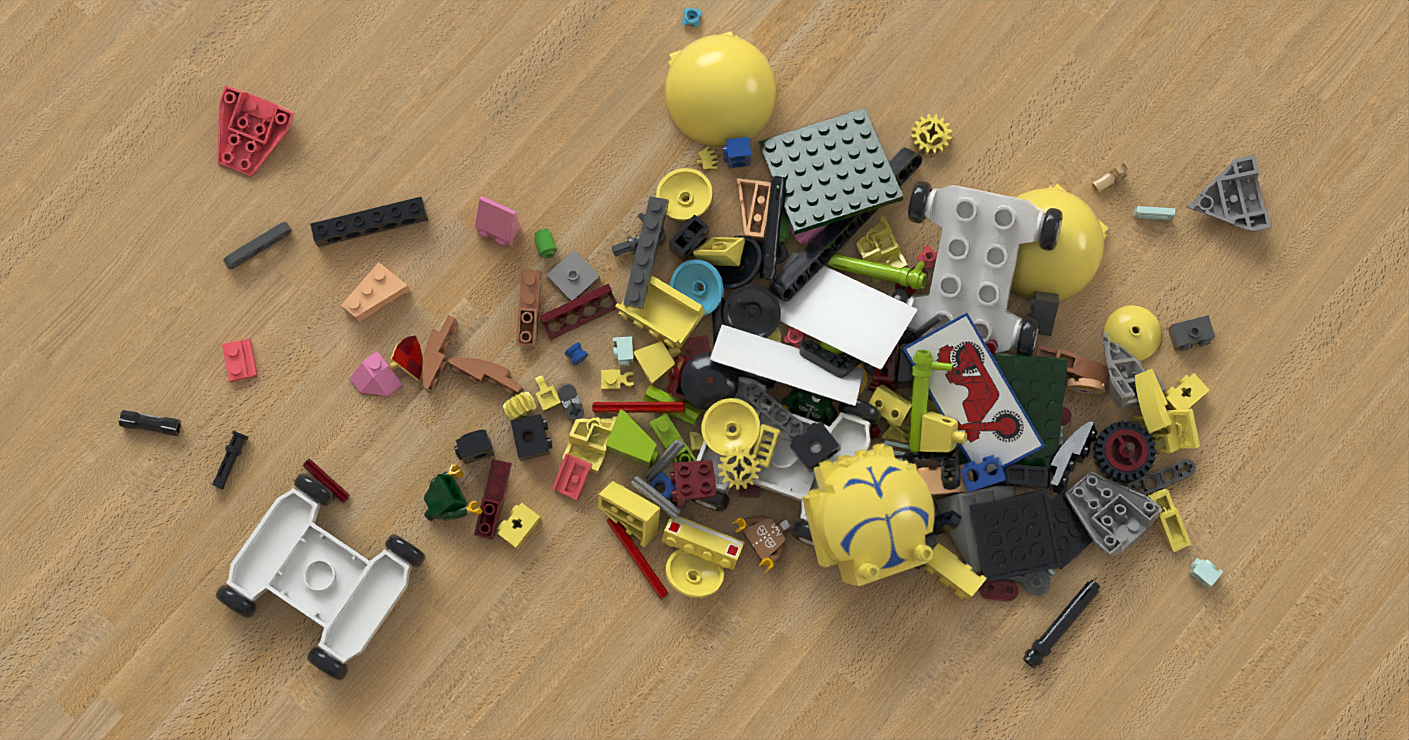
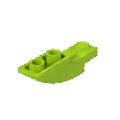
M667 413L662 414L649 423L665 450L677 439H681L685 444ZM685 444L684 448L672 461L674 463L696 461V458Z

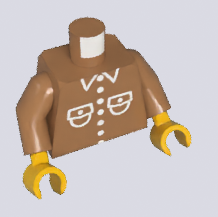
M765 516L738 518L732 522V524L736 523L739 525V528L735 531L739 532L742 530L743 535L761 560L759 567L765 565L767 569L764 572L767 573L782 558L786 548V539L783 533L791 529L790 524L786 519L775 524L771 517L767 518Z

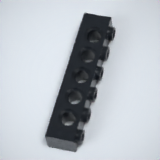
M417 197L311 223L310 226L314 242L318 247L427 221L428 216L422 197Z

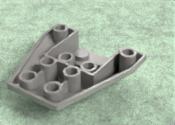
M1094 472L1088 473L1064 495L1094 543L1109 556L1121 555L1147 532L1163 510L1149 497Z
M996 486L936 500L939 514L954 510L962 516L958 527L953 531H949L948 534L965 563L973 568L972 571L974 573L982 570L969 505L1014 496L1012 486Z

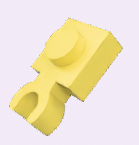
M601 370V390H621V384H624L626 387H633L634 382L629 383L626 379L634 377V373L626 372L624 375H621L620 370Z

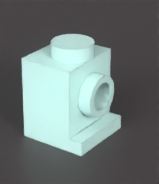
M632 336L613 338V344L617 345V347H614V359L618 358L619 366H629L630 363H634Z
M1196 558L1190 565L1192 569L1189 574L1206 588H1209L1224 571L1221 569L1216 571L1214 564L1210 561Z

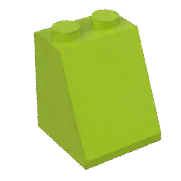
M620 409L606 443L607 452L651 468V465L659 457L657 444L625 411Z

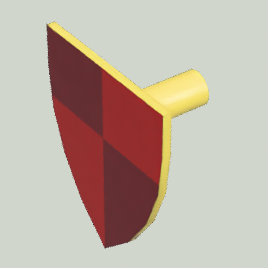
M408 336L396 345L392 353L391 360L393 362L390 364L392 370L401 367L419 381L423 366L422 352L417 337Z

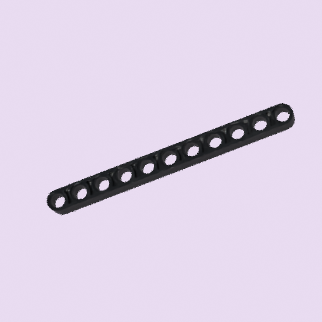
M906 147L901 149L889 162L899 187L904 184L922 163V156ZM879 208L828 224L771 283L769 290L782 301H790Z

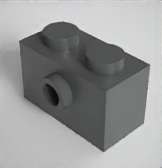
M1035 291L1034 297L1030 298L1029 308H1031V313L1027 314L1026 317H1035L1039 320L1038 334L1052 335L1059 305V295L1056 293Z
M1209 315L1172 324L1168 328L1174 350H1190L1193 345L1197 344L1200 347L1211 344L1210 341L1215 338Z

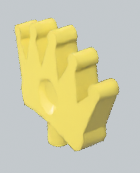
M710 146L698 153L700 160L696 162L697 164L702 163L703 170H717V166H713L718 164V161H713L717 159V155L711 156L714 154V150L707 151L710 149Z

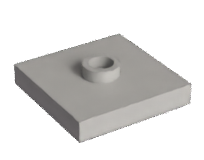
M575 250L546 274L570 301L580 297L600 278Z

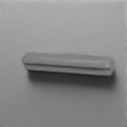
M681 439L675 440L647 471L645 478L648 481L652 482L684 448L685 444Z
M636 476L632 480L631 485L669 516L673 519L679 516L681 510L643 479Z

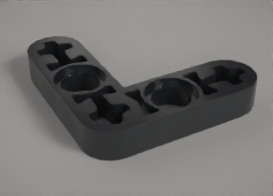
M809 340L803 341L799 350L802 357L837 377L847 376L863 362L845 352L838 356Z
M954 448L951 452L919 451L915 453L907 452L903 455V461L907 460L908 463L916 464L917 469L941 467V481L944 489L954 490L960 486V457L957 448Z
M951 510L936 515L933 532L925 535V545L932 549L937 535L955 530L962 520L960 514ZM920 565V566H917V567H914V568H915V569H920L923 565Z

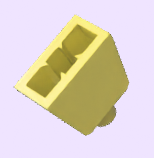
M662 341L633 352L634 358L652 386L670 373V370L676 365L673 358L682 354L681 350L675 346L673 348H666Z
M928 411L922 416L920 451L951 452L957 443H966L967 433L958 431L957 420L933 411Z

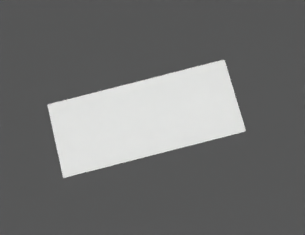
M793 252L792 255L790 256L789 260H788L787 263L785 264L784 268L782 269V271H783L799 254ZM823 266L790 301L784 302L776 297L780 304L781 322L879 369H882L918 310L826 266Z
M726 325L721 326L710 357L712 361L856 406L863 369L856 367L847 376L837 377L802 357L798 348Z

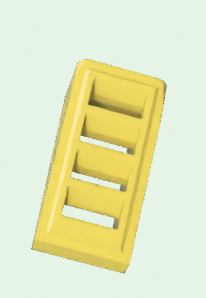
M761 424L758 440L753 450V453H756L754 460H760L758 465L769 468L782 433L781 429ZM765 432L774 434V437L765 435ZM763 439H765V440L771 441L772 444L769 445V444L763 443L762 441H763ZM760 447L769 449V453L759 450ZM757 454L765 456L767 459L757 458Z

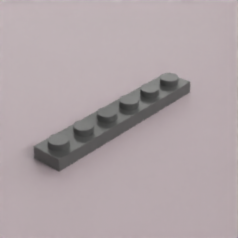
M649 197L623 303L626 307L644 308L669 205L668 199Z

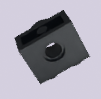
M694 214L669 241L670 250L684 262L689 256L694 255L693 251L706 242L709 235V226Z
M541 414L511 421L520 461L550 455L549 449L553 448L550 437H546L545 430H549L548 424ZM526 434L534 436L531 442L524 441Z
M821 421L811 424L807 428V432L803 435L798 434L791 440L792 443L789 444L791 450L809 473L814 471L813 468L820 466V462L829 460L841 450L838 442ZM814 445L822 447L818 453L812 452L811 449Z
M485 429L461 436L460 439L456 440L457 445L454 446L456 456L459 460H463L465 464L495 455L490 437Z

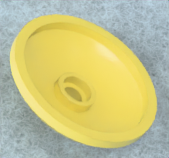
M682 168L668 173L660 181L656 197L669 200L667 217L677 221H689L694 214L699 217L706 212L712 202L713 190L710 181L703 173L695 169Z
M1131 305L1117 309L1109 316L1104 326V332L1109 335L1110 341L1116 344L1119 343L1139 361H1143L1153 355L1161 342L1162 333L1157 318L1150 311L1140 306ZM1132 328L1138 329V333H1133Z
M728 398L716 402L707 410L702 421L704 441L711 450L722 456H726V450L731 453L732 447L736 451H739L740 446H742L743 451H746L748 448L751 449L757 442L760 433V420L756 411L751 405L740 399ZM731 427H736L734 433H730Z
M678 549L667 561L666 577L670 585L679 593L692 598H703L714 594L721 587L724 579V569L719 564L706 561L699 556L688 554L684 550Z

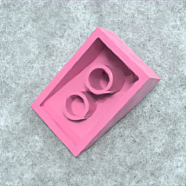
M483 196L480 197L475 224L478 234L486 239L489 237L495 239V242L501 246H512L521 228L516 211Z

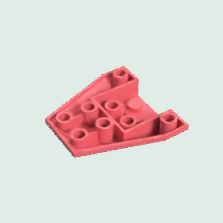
M225 85L219 101L217 163L252 177L288 132L295 113L266 99Z

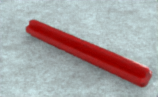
M594 402L592 410L595 413H619L620 409L626 413H684L686 411V404L684 402Z
M609 518L607 523L660 599L666 597L668 591L619 521L615 523Z

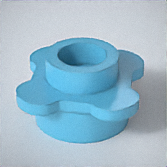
M686 8L684 10L685 16L682 20L683 25L698 27L700 25L699 18L702 15L701 10Z

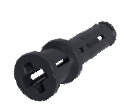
M232 431L233 436L230 443L225 447L227 452L212 483L213 486L224 489L237 456L242 454L241 450L245 440L249 439L248 436L236 431Z

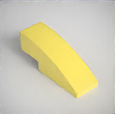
M1153 369L1135 375L1138 401L1149 433L1172 424L1165 405L1168 403Z
M1162 488L1146 495L1163 509L1156 521L1172 552L1191 545L1179 511L1175 508L1169 491Z

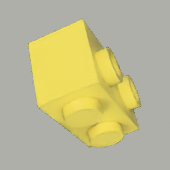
M883 384L877 387L869 401L870 404L879 409L881 416L886 418V421L895 427H900L904 424L912 410L911 401Z

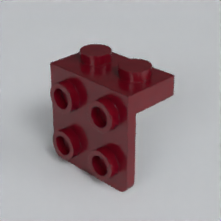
M711 460L674 463V472H670L671 484L675 483V490H672L673 502L677 501V508H685V500L713 498L716 496L714 466Z

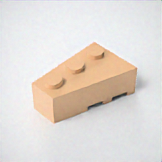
M737 178L745 236L753 238L758 243H764L771 183Z
M378 262L341 306L348 314L360 322L389 302L391 303L404 293H408L410 289L408 285Z
M928 467L917 469V472L927 484L931 496L968 492L961 471L960 486L954 490H946L942 486L941 467H935L934 471H929ZM971 470L968 476L969 479L973 481V475Z

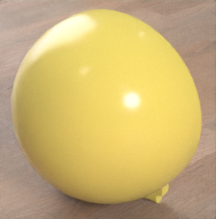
M732 31L722 35H710L700 38L687 45L683 50L669 54L671 60L668 61L670 68L665 82L666 107L672 121L686 136L704 145L723 147L726 146V139L743 137L751 139L765 127L773 113L777 91L773 70L766 57L757 47L742 38H738L737 35L733 36Z
M1056 184L1054 188L1049 186L1048 188L1035 189L1017 196L1016 198L1030 200L1041 210H1045V213L1049 208L1059 209L1062 211L1063 218L1058 242L1053 251L1041 249L1039 242L1020 244L1011 290L1027 299L1034 297L1035 291L1056 293L1059 295V301L1079 293L1090 283L1099 269L1104 253V239L1107 236L1105 232L1109 228L1098 220L1096 214L1083 200L1065 191L1059 184Z

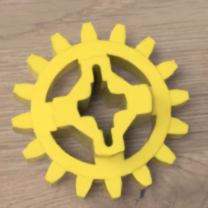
M930 114L927 115L926 119L921 116L920 122L915 121V127L911 130L913 133L911 140H916L913 146L919 145L918 151L921 152L924 149L925 155H928L929 151H932V154L935 155L936 150L942 153L943 147L948 148V142L952 139V137L948 136L952 133L951 129H947L949 123L944 124V118L938 120L936 114L934 118H931ZM933 129V137L931 138V141H930V140H929V139H930V136H929L930 134H929V133H930L931 130Z
M740 446L739 451H736L732 447L731 453L727 450L725 451L726 458L720 457L723 464H718V468L722 469L719 472V476L724 475L722 482L729 481L730 488L735 484L737 490H739L740 485H743L746 489L748 482L753 485V478H759L756 472L761 471V468L756 467V465L760 463V460H754L756 453L750 455L749 448L743 451L742 446ZM737 455L736 460L727 463L731 457ZM744 456L751 461L752 465L747 464V462L744 460ZM739 459L741 460V466L745 468L741 470L740 476H738L737 468H734L737 467ZM727 471L732 472V474L735 476V479L731 478L728 475ZM746 473H751L748 478L742 480Z

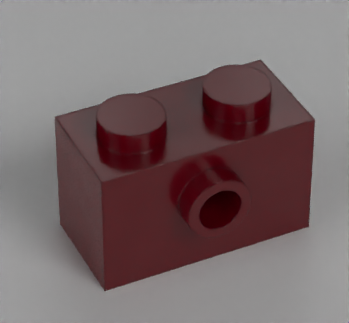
M679 354L675 367L670 370V381L667 391L671 396L687 400L681 388V375L685 365L692 359L691 357Z

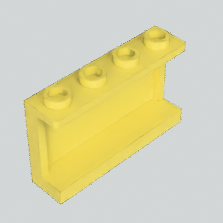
M652 275L643 309L626 307L623 305L624 301L621 305L617 303L615 306L620 317L625 320L628 318L633 320V324L638 328H646L653 337L657 339L661 337L664 339L663 342L669 347L673 348L675 346L681 349L706 312L701 304Z

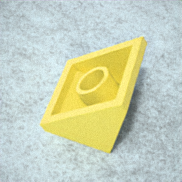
M711 237L696 248L693 253L698 259L706 261L711 265L739 266L745 239Z

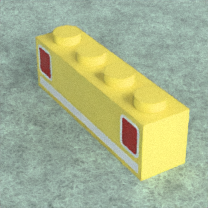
M681 516L675 519L670 517L661 542L666 543L668 546L679 548L688 554H694L706 561L714 562L723 568L734 570L745 543Z

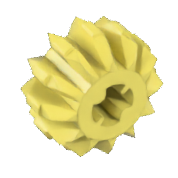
M522 392L511 397L502 407L506 416L512 421L524 418L532 413L537 406L529 392Z

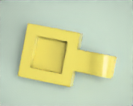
M543 376L535 378L540 389L535 394L543 411L561 404L553 385L547 387Z

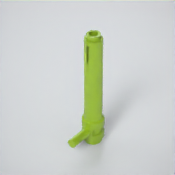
M835 254L826 263L829 268L899 283L903 287L911 286L912 289L916 290L919 288L924 289L927 281V274L922 272L925 267L922 261L918 262L913 270L911 268L904 267L902 269L840 254Z
M917 350L913 356L915 366H913L912 370L914 383L909 449H911L910 452L914 453L920 451L922 416L927 413L929 377L932 375V370L952 371V363L933 362L931 351Z

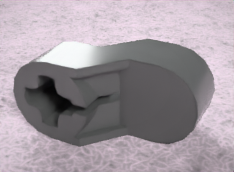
M570 383L561 384L558 388V395L566 415L571 420L580 419L583 416L584 410L575 387Z

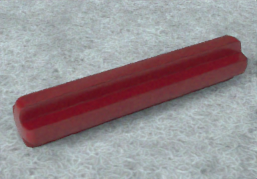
M307 459L304 462L303 467L326 488L331 490L341 502L344 503L349 499L350 495L311 459Z

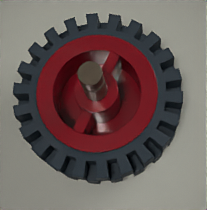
M1119 421L1106 427L1097 437L1093 448L1095 450L1093 456L1097 460L1095 463L1101 468V473L1104 472L1107 474V478L1111 477L1116 482L1126 483L1127 481L1132 482L1141 478L1152 468V464L1156 459L1157 449H1154L1156 444L1151 439L1153 436L1151 433L1148 434L1146 432L1147 429L1145 427L1142 429L1140 424H1133V421Z

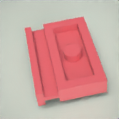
M249 338L222 344L230 382L258 376L252 344Z
M570 453L565 454L552 489H556L560 493L578 500L593 464L576 456L574 457Z

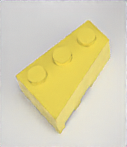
M614 481L599 493L598 508L615 523L619 521L627 528L626 532L629 535L633 533L641 540L639 543L641 546L645 547L658 534L660 507L656 504L649 502Z
M939 543L932 550L933 556L931 560H929V563L924 564L925 566L923 567L931 575L935 573L940 578L939 582L945 587H952L955 590L954 594L961 600L964 598L966 600L970 599L987 579L983 575L979 577L972 571L973 568L971 566L963 564L956 555Z

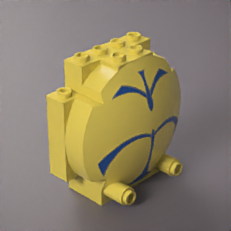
M884 443L874 445L872 450L861 449L855 451L853 456L842 455L837 457V461H823L819 463L820 466L813 468L819 489L808 491V495L802 496V501L820 566L829 567L838 564L844 583L861 586L929 563L933 556V551L929 546L925 545V535L933 532L934 505L927 484L917 472L916 464L908 463L907 460L895 459L892 446H885Z

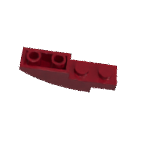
M492 459L484 497H482L480 506L482 513L478 515L474 536L494 539L508 488L512 463Z

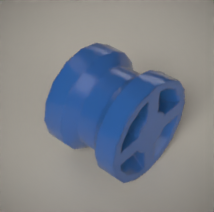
M579 342L572 345L564 353L566 357L571 359L573 366L581 363L589 355L587 351H583L582 345Z

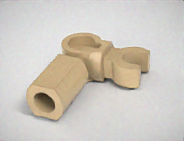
M1125 161L1122 165L1116 166L1110 171V174L1107 173L1094 181L1091 185L1095 192L1099 194L1115 182L1125 178L1128 175L1127 170L1130 168Z

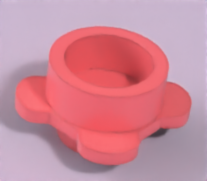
M926 246L923 249V253L918 256V261L924 262L927 268H933L938 252H934L930 246Z
M790 326L787 336L784 337V342L799 348L802 339L806 337V333Z

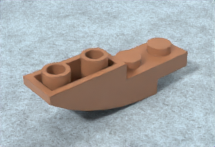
M521 269L516 346L536 347L541 292L540 270Z
M450 315L447 316L440 332L432 329L425 348L422 373L424 388L429 393L437 387L439 382L438 376L447 367V358L441 353L447 350L449 346L448 340L451 335L455 334L458 328L456 319Z
M1041 345L1037 346L1035 356L1067 358L1068 377L1078 380L1081 378L1094 379L1101 382V385L1102 383L1107 384L1109 376L1106 366L1062 349L1055 350Z
M459 357L449 358L448 364L451 366L450 369L459 375L461 372L466 374L467 379L475 384L477 382L483 384L487 377L489 383L494 386L499 384L505 387L504 391L510 395H518L523 391L522 385L508 378L511 374L509 369L498 364L476 358Z

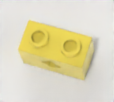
M1195 373L1190 377L1186 374L1178 381L1180 386L1176 389L1171 387L1164 393L1168 403L1166 406L1169 410L1189 409L1210 390ZM1186 391L1188 394L1183 397L1181 394Z
M523 503L519 506H514L510 512L511 517L499 525V532L497 533L517 550L541 520L539 515ZM521 521L522 528L517 527L515 529L514 523Z

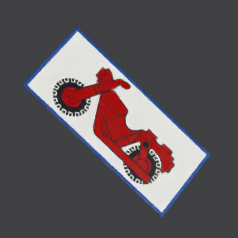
M968 313L959 316L903 347L913 366H915L913 356L917 350L931 351L933 362L952 363V371L932 370V375L929 377L928 393L941 415L957 420L958 431L967 433L966 443L958 444L969 462L975 461L978 464L983 462L982 458L994 455V458H1000L1002 466L1005 468L1045 447ZM989 464L987 467L989 474L998 471L997 466L994 464Z

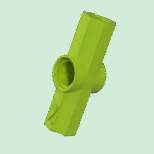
M652 385L649 386L643 397V400L646 402H684L683 399L671 396ZM685 403L686 411L684 413H667L672 418L677 417L694 426L700 417L701 411Z

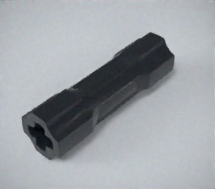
M122 410L119 426L178 436L181 420Z

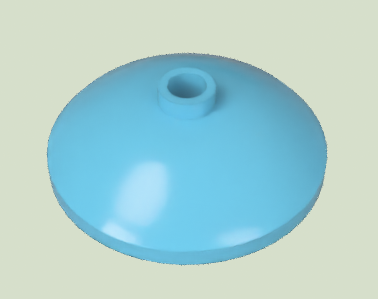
M703 260L686 261L677 267L671 277L670 287L701 304L706 311L703 316L712 313L720 304L723 296V282L717 269L710 263ZM701 284L704 286L703 291L700 288Z

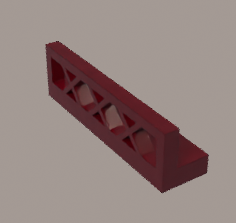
M608 283L540 315V319L550 340L616 310L617 301ZM610 297L613 303L608 308L600 306L602 299ZM592 306L596 310L593 315L587 316L583 314L585 307ZM574 314L579 317L576 323L569 324L566 323L567 316ZM553 322L562 324L560 330L553 334L548 327Z

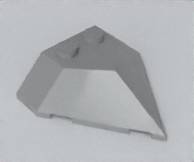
M1255 155L1235 159L1223 173L1187 206L1189 209L1251 232L1271 228L1268 210L1265 209L1258 181L1259 171Z
M1103 331L1101 336L1109 376V393L1114 403L1120 409L1137 406L1139 401L1135 375L1146 370L1141 366V361L1119 343L1116 344L1110 341L1109 335ZM1155 374L1159 382V385L1162 389V392H1164L1166 388L1164 387L1158 376Z

